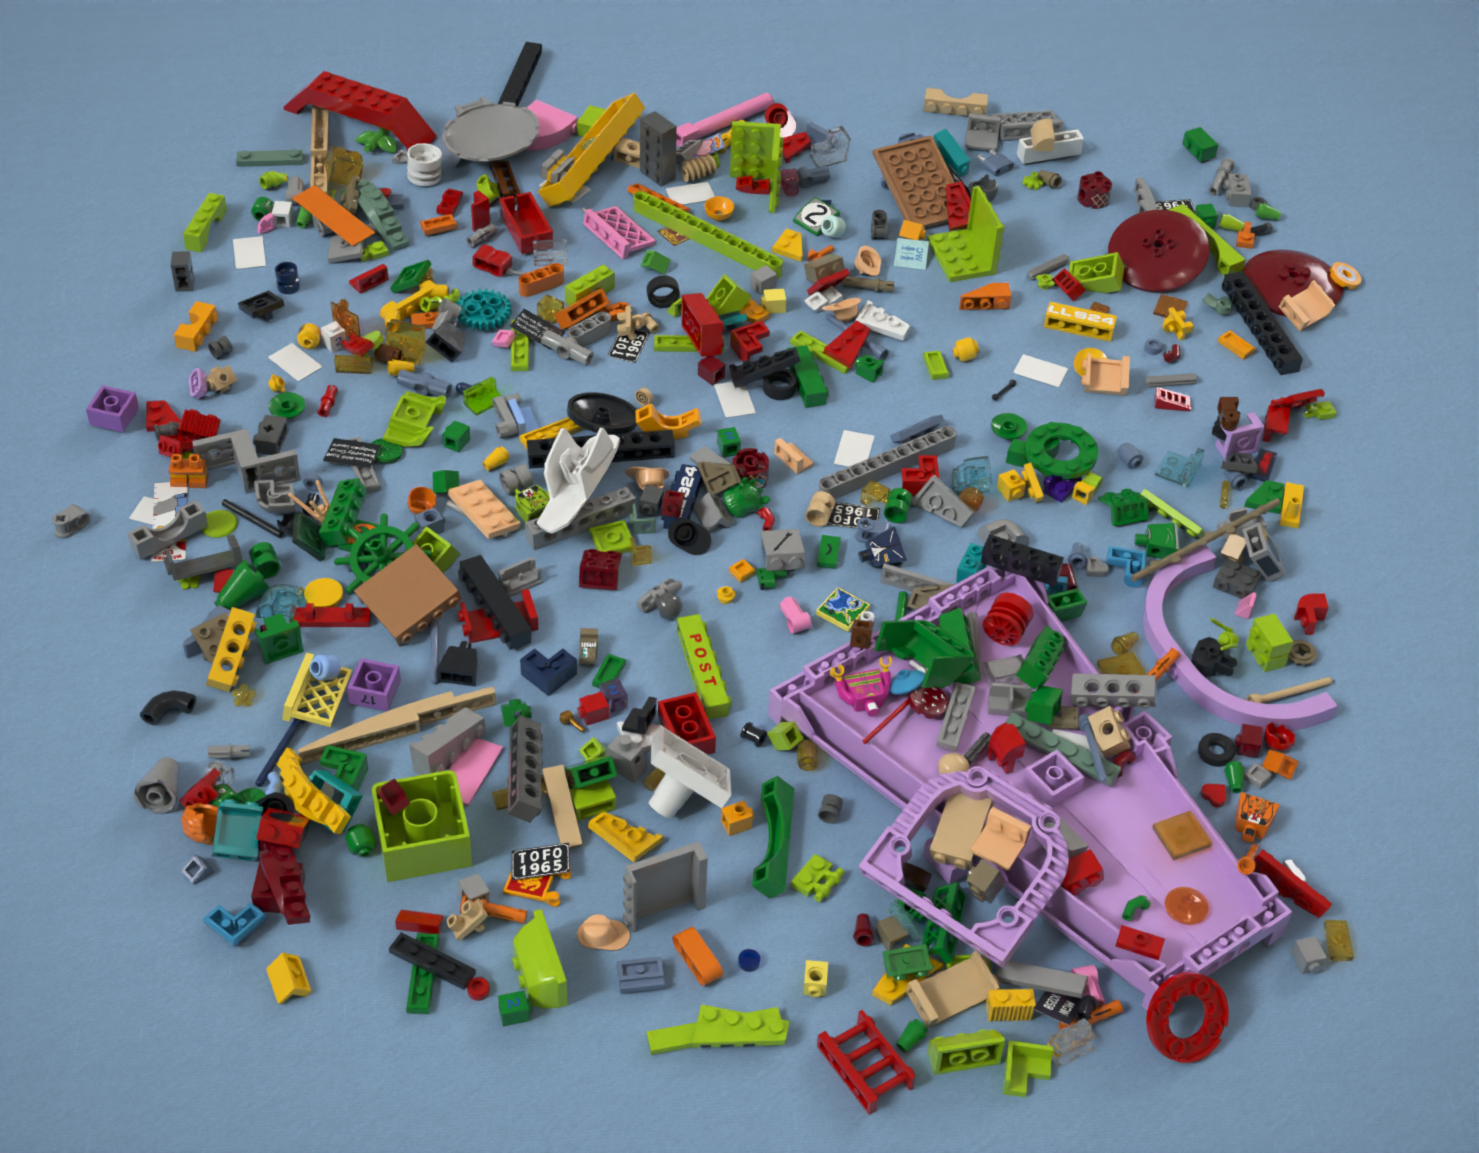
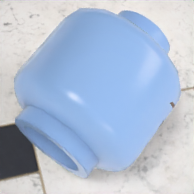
M319 654L310 663V672L313 677L321 681L335 679L341 669L338 658L333 654Z

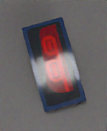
M1260 448L1255 461L1258 466L1257 472L1251 473L1250 478L1263 482L1269 481L1277 453Z

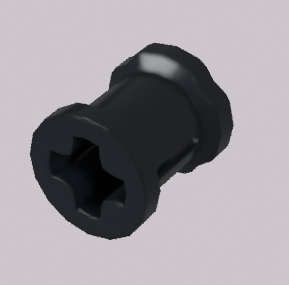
M747 722L740 733L742 739L747 738L754 742L756 747H760L767 736V731H761L754 727L751 722Z

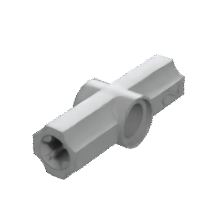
M547 330L541 339L542 344L556 350L559 357L563 359L570 357L587 366L591 363L594 352L580 346L573 337L569 336L565 339Z

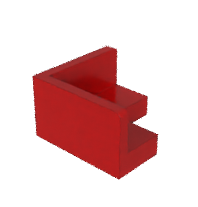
M762 320L731 330L730 347L742 362L749 360L750 356L763 352V346L758 340L770 336V330Z
M919 455V468H902V489L909 491L912 497L919 493L932 476L935 475L939 478L937 455Z

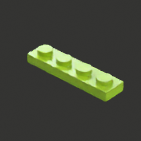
M1146 489L1141 492L1140 495L1147 498L1149 508L1154 506L1158 509L1157 513L1162 517L1166 518L1168 516L1172 519V523H1177L1178 528L1184 527L1189 536L1192 538L1198 537L1199 539L1205 536L1204 530L1154 494Z

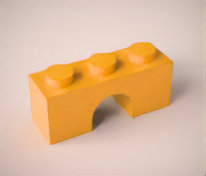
M198 301L194 303L189 311L191 324L181 323L174 333L176 348L196 352L199 346L203 344L206 335L210 333L214 323L218 321L216 306Z

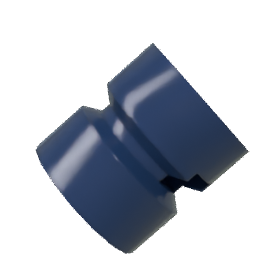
M292 262L279 263L275 267L278 291L282 294L297 292L300 284L296 264Z

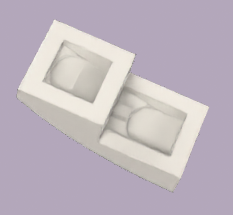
M831 286L821 294L818 291L804 301L814 312H819L823 310L822 307L839 303L843 300V296Z

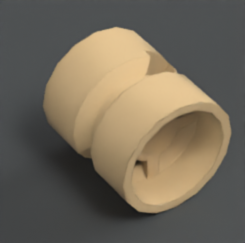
M820 491L814 493L805 513L806 520L813 526H825L835 506V499L827 492Z

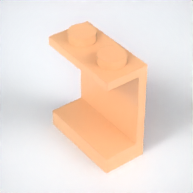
M1314 280L1308 289L1291 298L1287 295L1284 297L1278 307L1300 332L1328 316L1334 309L1335 304Z

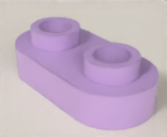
M199 368L194 369L189 377L190 395L196 399L204 397L208 390L206 373Z

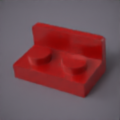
M160 435L158 442L159 454L172 458L173 454H180L182 456V451L191 452V449H193L192 441L195 440L181 435Z
M213 768L178 801L185 808L189 805L193 806L195 803L208 804L218 795V792L213 787L217 783L215 779L221 773L216 768Z

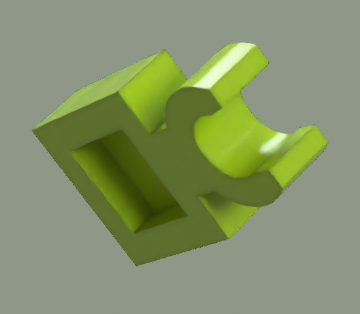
M383 241L374 242L366 245L367 249L363 248L360 259L361 262H365L371 257L373 260L388 256L389 250Z

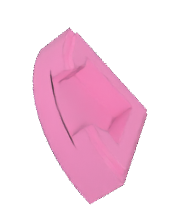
M271 213L265 215L260 220L257 227L259 234L275 229L274 218Z

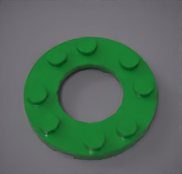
M1049 422L1038 426L1030 432L1025 443V456L1033 468L1050 477L1055 475L1062 476V479H1073L1087 474L1094 468L1098 457V446L1094 438L1083 430L1082 427L1067 423ZM1050 439L1071 440V443H1075L1079 448V454L1072 460H1057L1046 453L1044 445Z

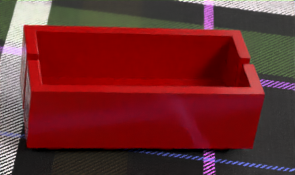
M531 192L516 195L517 210H515L514 196L499 199L500 215L521 254L534 252L537 248L544 250L553 247V231Z

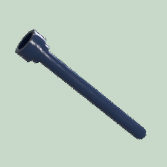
M306 707L298 709L299 712H309ZM293 718L292 724L256 779V786L261 787L265 783L268 774L273 770L299 726L307 721Z

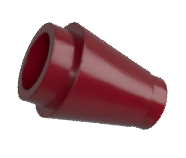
M865 913L857 916L853 934L854 940L860 946L872 944L875 938L870 917Z

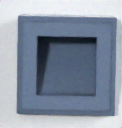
M195 854L181 870L194 885L215 871L204 858Z

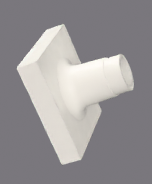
M659 727L652 737L651 764L666 774L649 800V805L662 816L672 819L695 791L715 805L723 808L731 796L730 769L665 727Z

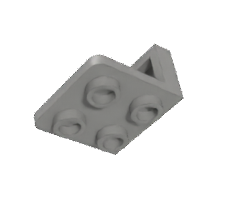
M969 113L965 147L986 151L994 149L996 151L1001 117Z

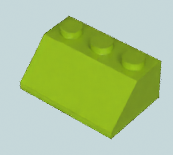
M982 1029L975 1033H959L950 1037L939 1036L929 1040L927 1052L934 1075L999 1065L1005 1039L995 1029Z

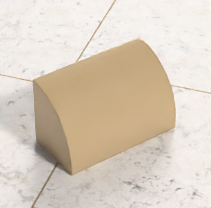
M1042 119L1036 122L1030 131L1033 151H1053L1055 137L1052 119Z

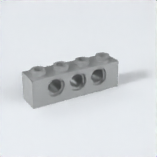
M1073 674L1072 703L1080 707L1087 705L1099 707L1119 706L1121 708L1129 706L1141 708L1155 707L1156 675Z

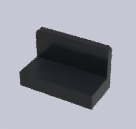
M649 696L642 709L633 708L622 725V731L645 735L656 716L657 698Z

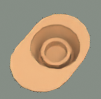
M869 246L860 247L855 258V267L859 273L871 276L879 275L881 258L877 251Z
M846 299L839 303L824 306L822 309L833 311L837 319L842 322H848L858 316V304L861 302V299Z
M630 467L625 471L629 478L637 481L638 487L641 490H644L646 485L664 488V481L670 475L668 470L662 468Z
M601 914L590 916L579 927L577 932L578 940L582 945L595 949L619 950L624 948L630 939V932L623 923L610 920Z

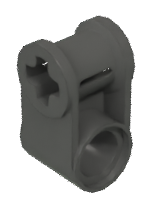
M875 210L872 213L871 239L885 238L888 240L889 226L887 223V213L884 210Z

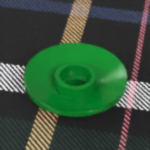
M285 392L274 396L270 400L268 407L273 416L290 419L304 411L305 401L302 396L296 393Z
M1002 413L992 419L991 429L1001 438L1017 439L1026 433L1027 424L1022 417L1016 414Z

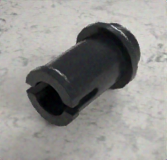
M309 493L304 504L314 511L315 509L309 502L313 501L317 505L320 500L319 495ZM302 508L303 513L305 515L312 516L305 509Z
M1085 995L1080 999V1006L1075 1013V1018L1079 1022L1085 1023L1088 1021L1092 1011L1097 1008L1096 999L1091 995Z

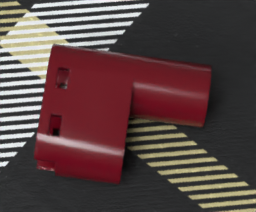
M1062 564L1060 576L1068 578L1067 591L1078 588L1071 564Z

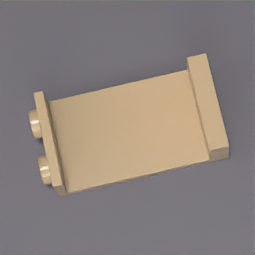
M962 793L948 797L930 847L931 859L941 864H953L955 867L963 870L974 867V854L970 852L971 847L983 830L989 809L994 807L996 802L989 798L974 800Z
M975 950L969 959L921 982H918L917 979L909 982L905 991L928 1029L985 1001L988 990H997L1000 987L997 977L991 974L988 969L985 957L980 955L978 950Z

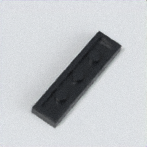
M402 932L389 947V953L463 990L466 989L476 975V969Z

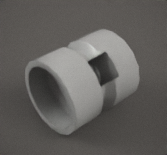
M525 463L515 466L513 470L507 469L499 472L500 483L506 494L515 492L516 488L520 485H523L525 488L533 485L531 472Z

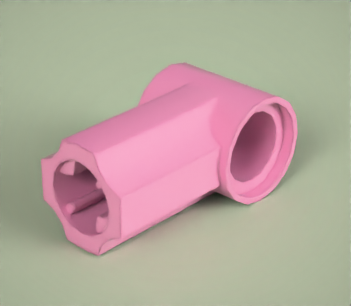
M791 596L786 597L780 602V609L787 619L788 629L792 634L812 627L809 614L802 611L795 598Z
M1088 965L1072 968L1071 973L1088 977L1083 996H1093L1096 999L1097 1007L1104 1005L1105 1000L1098 984L1099 979L1096 967Z

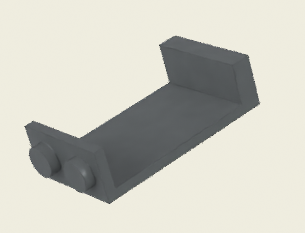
M235 535L227 536L229 551L174 563L170 551L166 550L167 557L163 559L168 575H172L174 581L238 566L243 559Z

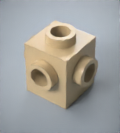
M230 365L223 368L217 366L210 370L211 374L206 376L207 385L214 392L220 390L222 393L231 388L230 384L238 381Z

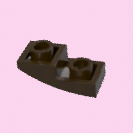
M903 863L905 883L920 892H924L928 887L932 874L913 864Z

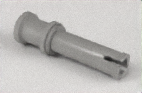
M1224 158L1221 161V166L1217 169V176L1208 190L1211 195H1218L1225 179L1228 178L1229 173L1234 169L1235 162L1231 158Z

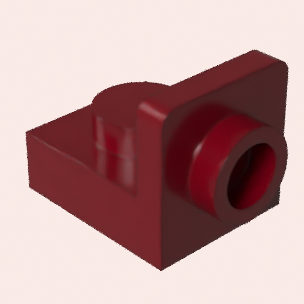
M667 490L663 497L662 515L680 517L682 504L685 500V492Z

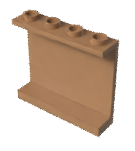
M417 544L354 590L357 599L361 604H365L391 633L398 646L409 642L415 634L425 630L428 624L442 617L444 612L455 607L461 600L457 588Z

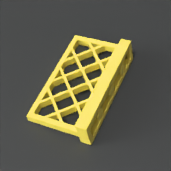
M306 652L284 704L282 720L290 722L293 717L331 727L352 675V669L341 667L339 674L346 676L340 679L336 677L331 682L325 683L312 676L310 663L314 658V654ZM318 681L320 685L312 687L310 682ZM337 686L340 690L332 692L330 687ZM325 690L327 694L319 696L317 692ZM312 694L314 699L307 701L304 696ZM332 699L334 704L327 706L324 701ZM319 703L322 708L314 710L311 705ZM306 707L309 710V712L307 713L298 711V709ZM326 712L329 719L322 718L319 714Z

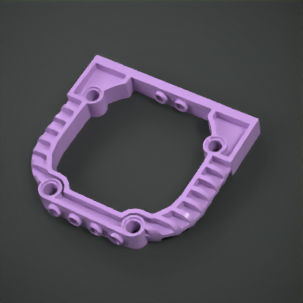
M975 766L968 770V772L955 771V773L940 774L921 786L892 826H888L858 868L860 874L1004 968L1033 928V923L1062 884L1068 870L1069 855L1066 842L1060 832V818L1054 813L1053 808L1047 804H1040L1033 795L1027 792L1024 794L1019 791L1018 787L1012 782L1003 781L996 772L992 770L987 771L980 766ZM975 778L983 779L980 783L973 782ZM959 793L974 800H983L985 798L993 800L1031 824L1035 838L1047 847V858L1041 871L1014 907H1001L998 910L996 919L975 923L971 930L951 918L952 915L945 909L941 908L939 910L934 907V903L927 897L923 896L921 898L904 887L905 880L903 876V863L910 860L912 856L910 844L912 838L932 811L945 798ZM1046 823L1055 824L1053 828H1046L1044 825ZM900 846L906 848L903 852L895 851ZM1007 916H1011L1014 918V920L1011 923H1005L1003 921V919Z

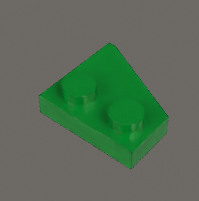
M1266 480L1246 499L1244 507L1257 509L1260 505H1264L1277 498L1280 501V505L1267 512L1280 514L1284 484Z

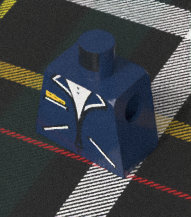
M895 526L866 541V550L858 552L861 563L871 560L874 568L883 567L884 563L898 565L907 561Z

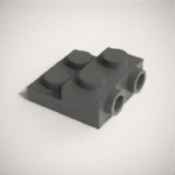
M1227 558L1215 577L1213 588L1243 599L1254 592L1262 577V573L1259 570Z

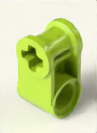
M484 174L478 179L476 184L477 190L489 198V204L500 196L498 184L492 182L489 176Z

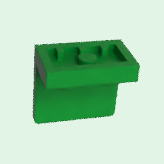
M1122 489L1119 493L1107 492L1104 493V496L1098 497L1100 502L1110 506L1111 524L1113 526L1149 519L1147 498L1140 495V493L1132 491V489Z

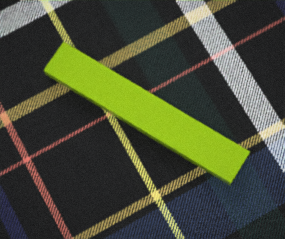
M778 1007L747 1012L781 1019ZM697 1022L646 1031L651 1055L691 1048Z

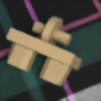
M626 306V312L617 313L619 323L617 331L619 336L628 335L630 340L635 339V328L640 329L645 325V318L640 314L633 316L631 314V306Z
M477 899L475 902L467 900L462 904V914L460 916L452 914L447 918L448 927L454 932L457 940L461 941L473 930L477 932L484 930L482 922L488 915L483 908L484 903L482 900Z

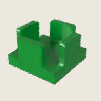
M279 613L263 619L267 631L260 632L259 628L255 629L256 640L265 664L304 652L300 626L293 617L289 618L290 623H287L283 614Z

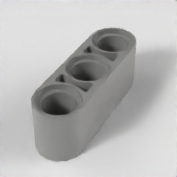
M600 312L569 328L568 337L575 338L582 347L589 345L611 332V315L607 312Z

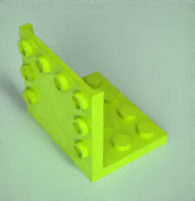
M732 121L730 177L737 178L753 175V179H770L769 213H775L776 206L779 207L780 198L776 196H780L781 171L778 170L782 165L784 137H781V124Z
M975 186L972 191L967 229L928 235L926 241L929 242V246L948 281L956 282L997 274L998 261L1001 258L1000 248L1003 245L1002 235L1005 232L1004 224L1000 222L998 214L994 212L992 204L987 200L985 192L981 190L980 186Z

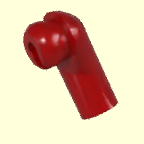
M763 507L758 510V516L761 519H765L762 529L763 531H771L775 517L769 508Z

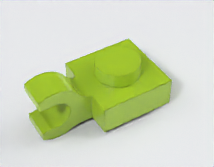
M1330 401L1307 404L1305 406L1307 411L1303 412L1305 418L1317 417L1319 420L1335 418L1337 414Z

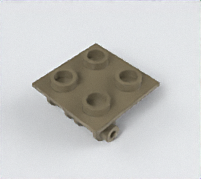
M226 612L190 629L204 653L202 654L203 659L209 663L214 661L228 620ZM229 647L228 651L232 653L236 651V649L233 647Z

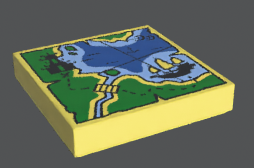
M837 587L816 610V615L849 632L852 629L854 619L860 620L861 613L868 611L870 604Z

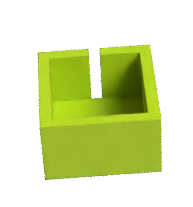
M1274 613L1254 618L1246 646L1256 658L1257 664L1261 666L1264 672L1286 666L1289 657L1288 653H1290L1294 641Z

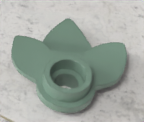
M1208 293L1206 298L1202 299L1207 306L1214 308L1220 315L1229 314L1231 311L1232 303L1227 296L1217 299Z

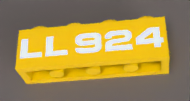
M1049 302L1044 328L1111 342L1117 316Z

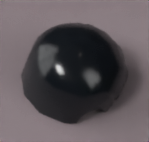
M302 512L284 514L282 521L277 520V525L284 535L293 537L295 516L308 525V519Z

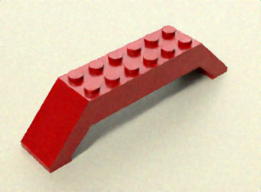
M323 71L302 88L283 107L285 111L298 114L307 104H312L390 130L406 147V151L413 145L432 144L437 139V135L407 98Z

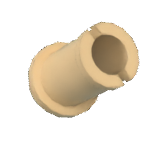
M645 312L642 314L645 318V326L651 333H656L660 329L659 324L654 321L650 313Z

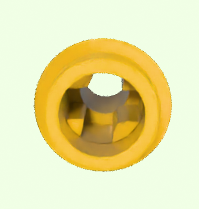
M392 359L387 364L388 375L398 376L400 370L414 373V363Z
M503 446L496 447L485 461L482 462V465L487 471H490L507 463L510 455Z

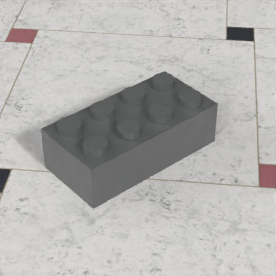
M654 111L640 119V172L662 187L676 179L677 126Z

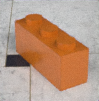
M601 288L587 294L553 315L562 330L578 323L610 304Z

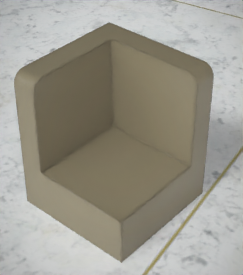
M897 914L882 919L877 923L876 934L887 951L893 950L894 942L908 937L909 932Z

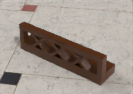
M489 161L494 181L498 184L500 198L509 196L517 198L516 195L521 193L509 161Z

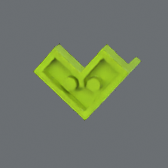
M1009 1040L1005 1053L1003 1094L1026 1097L1027 1077L1050 1080L1051 1059L1054 1047Z

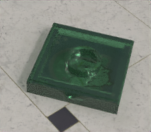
M297 512L294 514L292 543L321 562L325 559L326 544L319 534L321 526L301 512Z

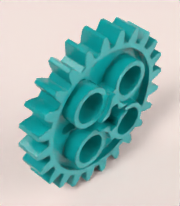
M479 288L478 292L472 290L471 294L466 292V297L460 296L461 300H457V305L461 306V311L457 317L458 321H461V325L466 324V328L472 326L473 330L479 328L482 331L485 328L489 331L490 327L495 330L496 325L502 327V323L506 324L507 319H510V315H512L509 298H506L505 294L501 295L500 291L494 293V289L490 292L487 288L484 291Z

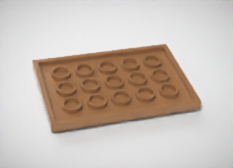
M932 135L873 150L872 154L904 220L921 224L925 228L948 223L945 188L947 184L955 182Z

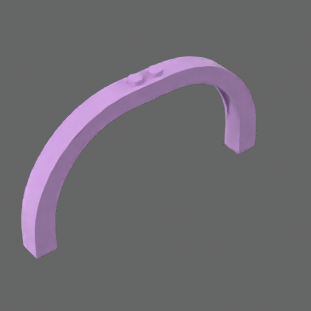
M1207 545L1181 557V562H1172L1162 567L1156 573L1148 588L1144 604V631L1158 659H1162L1171 647L1180 653L1181 657L1169 667L1170 670L1168 672L1171 678L1197 704L1231 723L1240 726L1242 724L1263 727V730L1271 722L1274 723L1275 727L1283 724L1285 728L1293 731L1315 726L1334 718L1338 706L1327 692L1289 704H1263L1235 697L1209 682L1196 669L1172 638L1163 619L1162 603L1171 590L1180 583L1213 570L1216 556Z

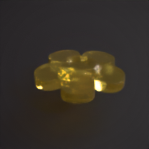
M241 684L239 689H233L232 696L237 697L234 699L236 706H241L243 703L244 706L249 707L252 704V700L249 698L255 697V691L253 689L248 690L247 684Z

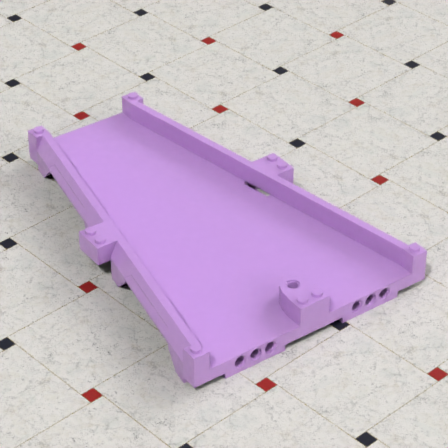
M988 566L929 598L927 605L899 619L927 620L938 627V624H940L939 615L960 607L966 616L968 612L977 613L983 673L980 681L969 684L975 686L976 689L956 752L936 747L946 712L940 718L928 719L921 713L920 715L917 714L910 707V704L867 744L862 742L863 739L908 699L910 692L905 694L889 693L888 697L883 700V706L878 708L879 713L871 717L868 716L866 710L854 711L851 705H848L839 698L835 685L836 678L830 675V669L834 667L835 672L839 674L838 665H842L845 670L843 675L880 669V672H882V668L879 666V659L882 657V663L888 665L889 656L892 659V664L888 667V671H891V678L901 670H917L909 664L911 660L925 667L914 658L900 659L892 651L876 652L874 649L880 630L872 634L869 649L851 647L850 642L803 666L801 673L770 689L768 716L776 725L780 722H795L803 736L902 811L921 786L939 775L938 761L943 755L948 753L964 755L979 740L982 734L988 732L991 735L997 726L1005 723L1009 717L1008 715L988 714V696L991 683L1027 685L1015 674L1035 638L1046 625L1052 630L1059 632L1066 639L1062 646L1065 649L1059 656L1058 662L1054 665L1055 668L1049 675V679L1044 684V686L1063 689L1061 706L1074 707L1071 697L1073 674H1099V672L1049 607L1043 582L998 568L992 569ZM1005 592L1022 596L1030 603L1034 611L1033 618L1025 629L1021 640L1016 645L1011 646L993 641L984 632L982 626L983 620L991 609L996 597ZM955 682L945 688H939L946 694L949 702L956 684ZM1077 705L1078 718L1083 714L1092 715L1107 707L1094 705L1080 707ZM1110 706L1122 714L1124 722H1122L1123 727L1130 735V740L1128 741L1131 748L1127 750H1130L1136 756L1132 764L1127 762L1124 764L1123 775L1117 777L1111 787L1078 771L1058 750L1047 755L1027 744L1024 756L1015 760L1013 772L1005 774L1002 767L998 766L996 759L989 761L987 756L988 744L986 749L977 756V759L969 764V770L975 766H980L987 771L992 770L1003 781H1010L1015 784L1019 791L1024 794L1027 792L1033 795L1040 804L1049 805L1053 808L1054 813L1089 845L1087 851L1092 850L1104 870V880L1094 887L1090 886L1075 896L1060 886L1039 916L1144 996L1141 1006L1146 1011L1155 991L1173 975L1182 972H1197L1209 976L1262 940L1269 946L1284 936L1292 911L1277 897L1279 891L1267 875L1256 872L1245 875L1239 872L1237 868L1239 860L1177 779L1178 773L1170 747L1172 736L1146 711L1132 717L1135 707L1121 708L1119 706ZM1031 721L1050 732H1053V729H1055L1047 728L1046 724ZM1079 725L1078 729H1056L1086 736L1085 732L1080 730ZM1119 754L1110 758L1107 757L1106 760L1113 763L1114 758ZM975 778L973 782L980 783L983 779ZM945 798L932 811L922 825L934 836L948 798ZM995 803L994 808L1031 826L1028 842L1008 871L975 854L973 856V865L976 867L980 860L983 859L1000 870L1005 881V885L1002 888L1020 900L1041 871L1047 858V850L1036 840L1031 824ZM933 836L925 841L923 857L948 884H952L967 875L970 871L968 868L963 870L955 867L953 864H941L931 859L930 847L934 839ZM1139 895L1146 896L1151 903L1150 907L1145 910L1138 908L1131 921L1124 920L1122 913L1126 903ZM1121 925L1165 938L1159 961L1115 947Z

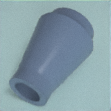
M1224 469L1223 473L1233 489L1242 490L1247 486L1248 480L1245 474L1235 470Z
M1079 542L1072 545L1068 558L1069 564L1075 569H1080L1087 563L1083 544Z

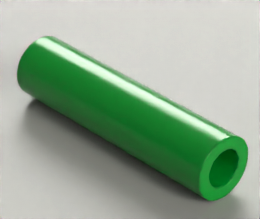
M905 591L899 592L895 621L906 616L908 593Z

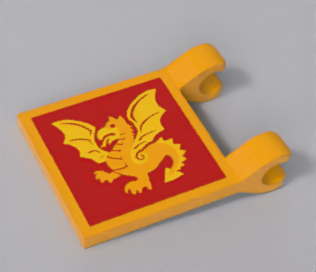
M511 871L503 889V894L545 902L550 906L558 907L561 902L559 899L560 895L558 892H548L555 875L568 880L572 872L512 880Z

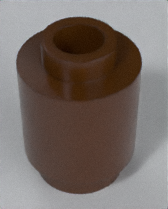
M381 344L375 350L374 356L377 361L388 363L392 359L401 360L402 350H399L398 347Z

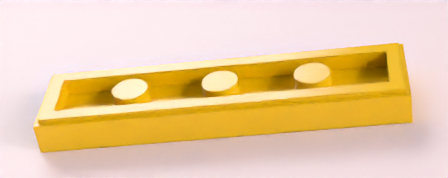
M567 417L519 436V441L527 450V440L556 438L561 428H565L570 435L585 429Z

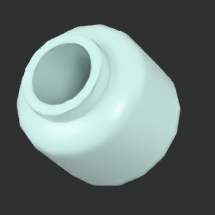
M829 215L823 219L821 230L824 235L831 238H839L845 232L846 225L842 218Z

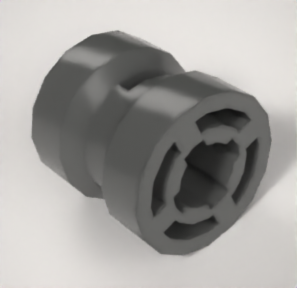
M226 336L219 338L218 341L208 343L209 351L215 359L222 357L224 353L228 354L233 351L232 345Z
M827 794L822 799V806L819 809L818 817L825 823H836L843 801L836 795Z

